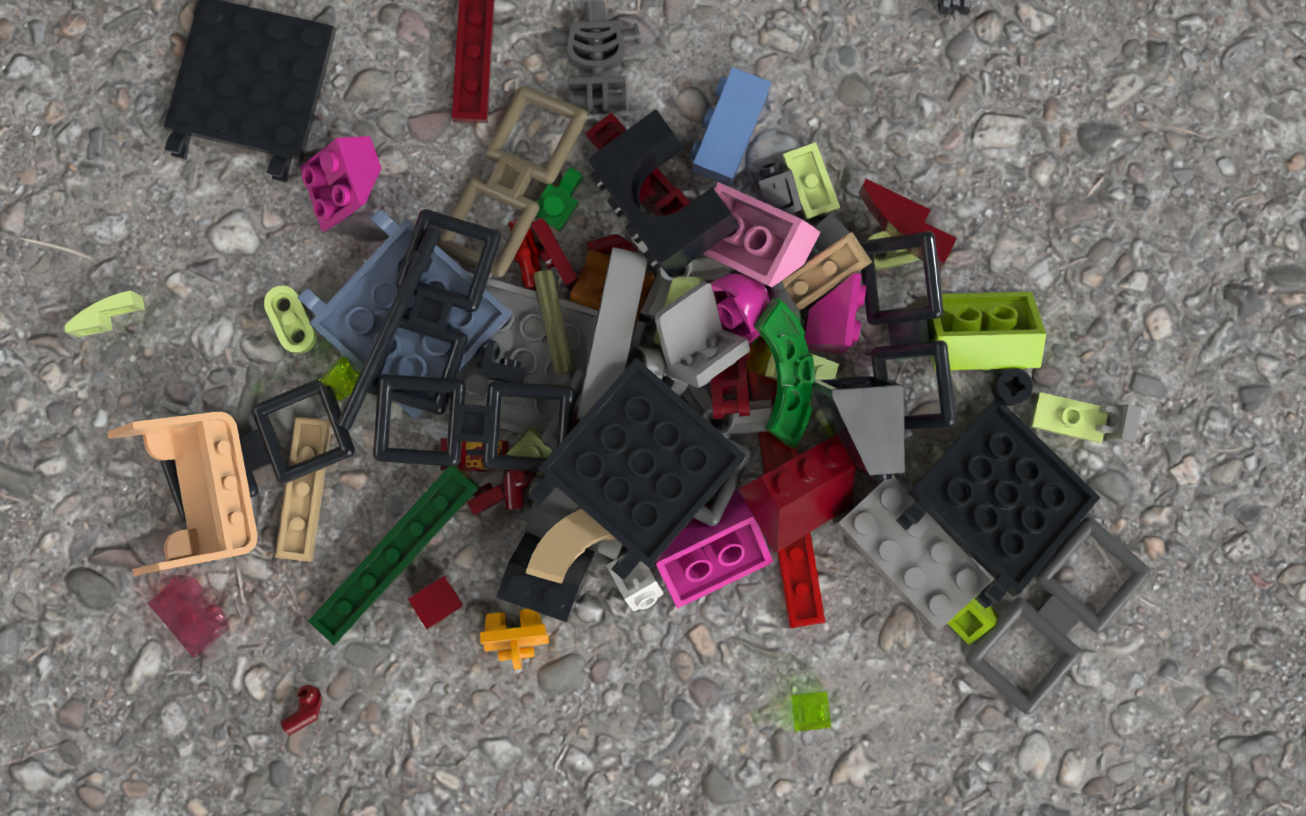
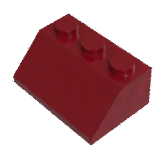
M838 434L739 488L742 497L773 553L780 551L852 507L855 465Z

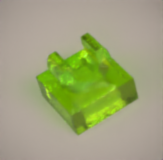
M827 691L790 694L795 732L831 728Z

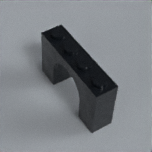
M655 109L587 160L594 169L589 174L601 192L607 188L612 195L607 200L609 205L619 218L625 214L630 223L625 228L637 244L643 241L649 249L643 253L655 271L662 268L671 277L740 226L713 187L681 210L670 215L655 216L641 210L640 191L646 178L655 169L684 149L660 113Z

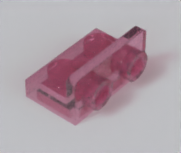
M174 575L169 580L171 583L149 601L148 605L193 658L198 657L230 629L224 622L227 617L215 603L209 604L201 593L204 592V589L195 578L190 575L188 577L186 575Z

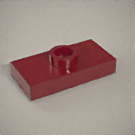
M540 218L531 223L544 246V249L540 250L539 253L549 270L556 267L566 287L570 290L574 287L578 277L545 219Z

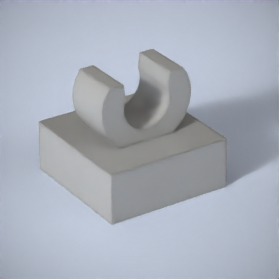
M1131 404L1100 407L1099 412L1110 416L1109 426L1096 425L1095 430L1099 433L1107 434V441L1133 443L1136 440L1142 407Z

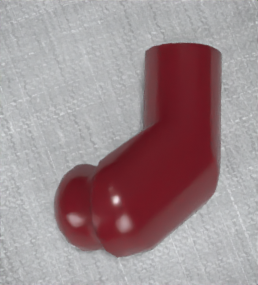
M303 685L299 688L297 696L300 698L297 712L281 720V726L288 736L318 719L322 695L317 687Z

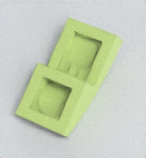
M130 290L102 299L85 308L64 325L65 333L76 337H83L112 331V316L145 310L143 297Z

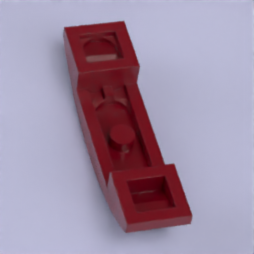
M611 112L584 133L593 148L599 151L627 129ZM658 168L646 178L640 191V204L650 215H670L691 203L678 187L675 188Z

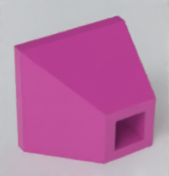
M370 136L336 138L299 167L303 183L308 190L313 211L322 232L329 231L366 203L382 169Z
M852 274L809 309L804 325V338L808 350L843 355L850 347H853L854 342H858L861 321L855 320L859 306H863L866 285H860L861 274Z

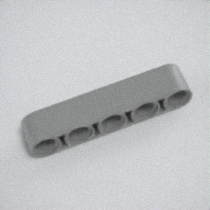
M612 247L576 420H581L625 371L647 266V259L642 253Z

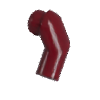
M618 234L586 242L588 252L592 249L605 255H611L612 247L638 253L636 246L632 242Z
M509 470L504 476L506 510L524 508L523 490L533 480L536 472Z

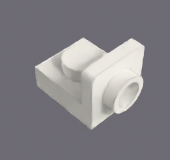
M621 557L606 565L632 611L652 606L657 601V598L664 594L650 569L643 562L640 561L625 580L621 579L611 570Z

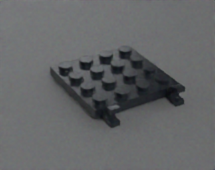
M198 0L164 124L168 131L173 132L167 139L165 150L171 152L172 157L186 160L190 139L193 136L272 154L274 156L270 160L267 174L272 175L273 180L287 183L292 159L303 160L336 35L335 27L222 0Z
M635 358L538 467L537 470L545 478L534 488L528 497L540 506L553 490L558 487L628 549L626 554L611 568L614 573L625 580L640 561L648 568L651 567L745 459L746 455L641 361Z
M997 397L989 403L908 491V494L915 501L896 521L905 530H908L913 524H917L927 512L994 578L975 598L986 609L992 603H998L1006 592L1012 597L1020 594L1101 497Z

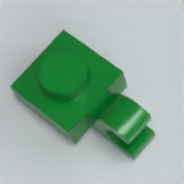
M570 166L558 188L548 184L537 201L539 211L536 218L545 219L550 227L561 233L579 205V202L572 198V195L584 178L582 173Z

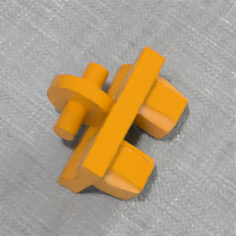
M530 609L519 611L521 627L510 629L507 628V616L505 613L487 614L485 632H480V641L484 645L485 652L500 650L498 651L499 661L512 660L514 670L522 669L523 658L535 657V645L549 644V633L542 622L540 613Z

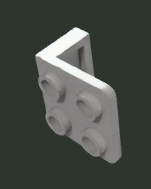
M699 283L660 310L655 316L669 376L700 388L709 383L712 378L736 363L738 359L750 351L748 339L722 329L714 292L709 283Z

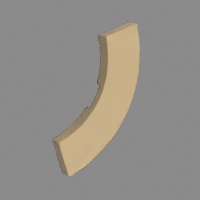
M579 509L560 520L544 535L531 556L526 574L562 584L568 568L587 547L601 540L609 541L615 538L583 509Z

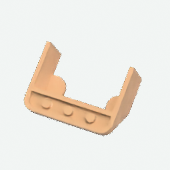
M211 412L135 421L107 432L108 439L143 435L145 449L152 458L159 461L175 459L187 524L186 530L176 531L167 537L164 544L165 562L132 569L133 576L243 555L254 549L257 543L255 519L238 429L235 420L225 412Z

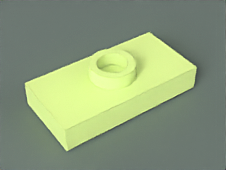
M1039 392L1036 395L1030 428L1102 443L1104 434L1099 433L1095 429L1096 425H1106L1108 414L1099 412L1100 407L1103 406Z

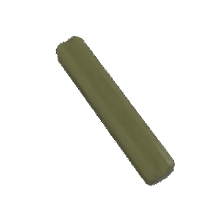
M551 270L538 271L534 273V280L554 371L556 374H566L572 372L574 367L553 272Z

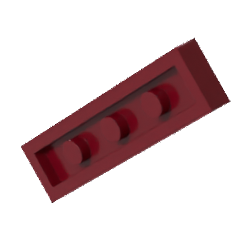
M459 0L452 105L453 122L488 124L496 0Z

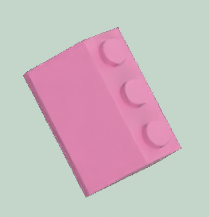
M717 183L714 190L732 213L740 227L704 252L703 255L770 287L775 286L805 264L820 231L796 216L724 184Z

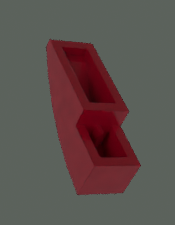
M865 179L859 195L870 213L891 237L930 231L935 235L940 270L945 264L957 238L925 223L931 209L871 180ZM921 247L906 249L923 261Z

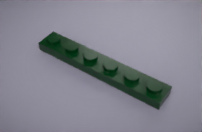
M448 466L308 622L335 646L475 494L480 486L458 466Z

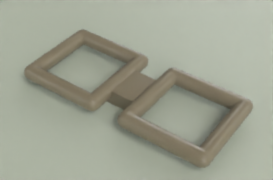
M521 86L517 90L485 150L486 158L497 163L489 180L486 181L479 177H472L451 214V217L465 220L478 193L522 211L497 260L493 262L490 274L496 277H503L506 274L531 223L539 211L537 202L523 197L532 178L546 184H551L555 181L588 118V113L585 109L527 86ZM527 102L571 119L545 168L502 150ZM443 229L436 245L446 254L477 268L481 254L453 242L457 233Z

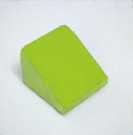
M976 596L947 623L969 646L991 629L999 617L998 613L991 606L985 609L975 599Z

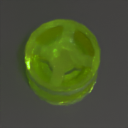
M343 356L320 377L319 381L324 386H330L334 390V396L339 401H342L351 394L361 371H355L350 366V360Z

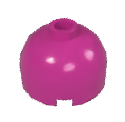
M730 273L712 281L710 284L714 292L722 329L748 339V344H750L761 335L754 326L770 303L767 289L762 283L740 273Z

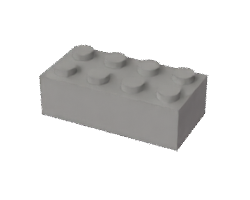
M892 475L891 479L880 480L834 524L931 629L939 631L979 594L991 580L927 512L917 524H913L908 530H905L896 521L915 500Z

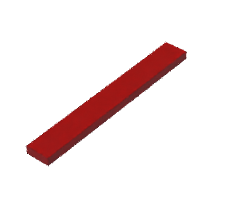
M768 344L749 346L750 351L745 354L752 401L772 399L774 407L777 395V380L765 376L772 352ZM768 431L757 432L764 474L798 456L797 447L795 449L787 447ZM810 532L777 552L789 628L826 623Z

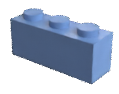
M734 67L731 68L728 78L721 76L714 95L720 98L715 109L708 108L702 124V128L707 129L702 141L696 139L689 159L694 161L692 172L727 186H732L771 86L770 81Z

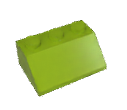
M1032 291L942 294L943 315L937 319L927 320L930 341L943 340L948 345L951 371L1041 368L1046 331ZM933 355L930 356L933 370L936 371L935 360Z

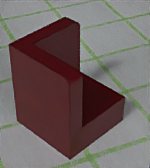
M449 575L442 576L407 599L426 630L444 621L443 619L463 607L462 601L450 584L452 580Z

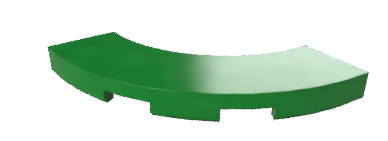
M773 297L754 326L768 344L777 370L776 400L773 411L764 428L787 447L795 449L803 436L812 411L810 401L812 384H815L813 355L809 354L804 338L805 331L797 317L780 298Z

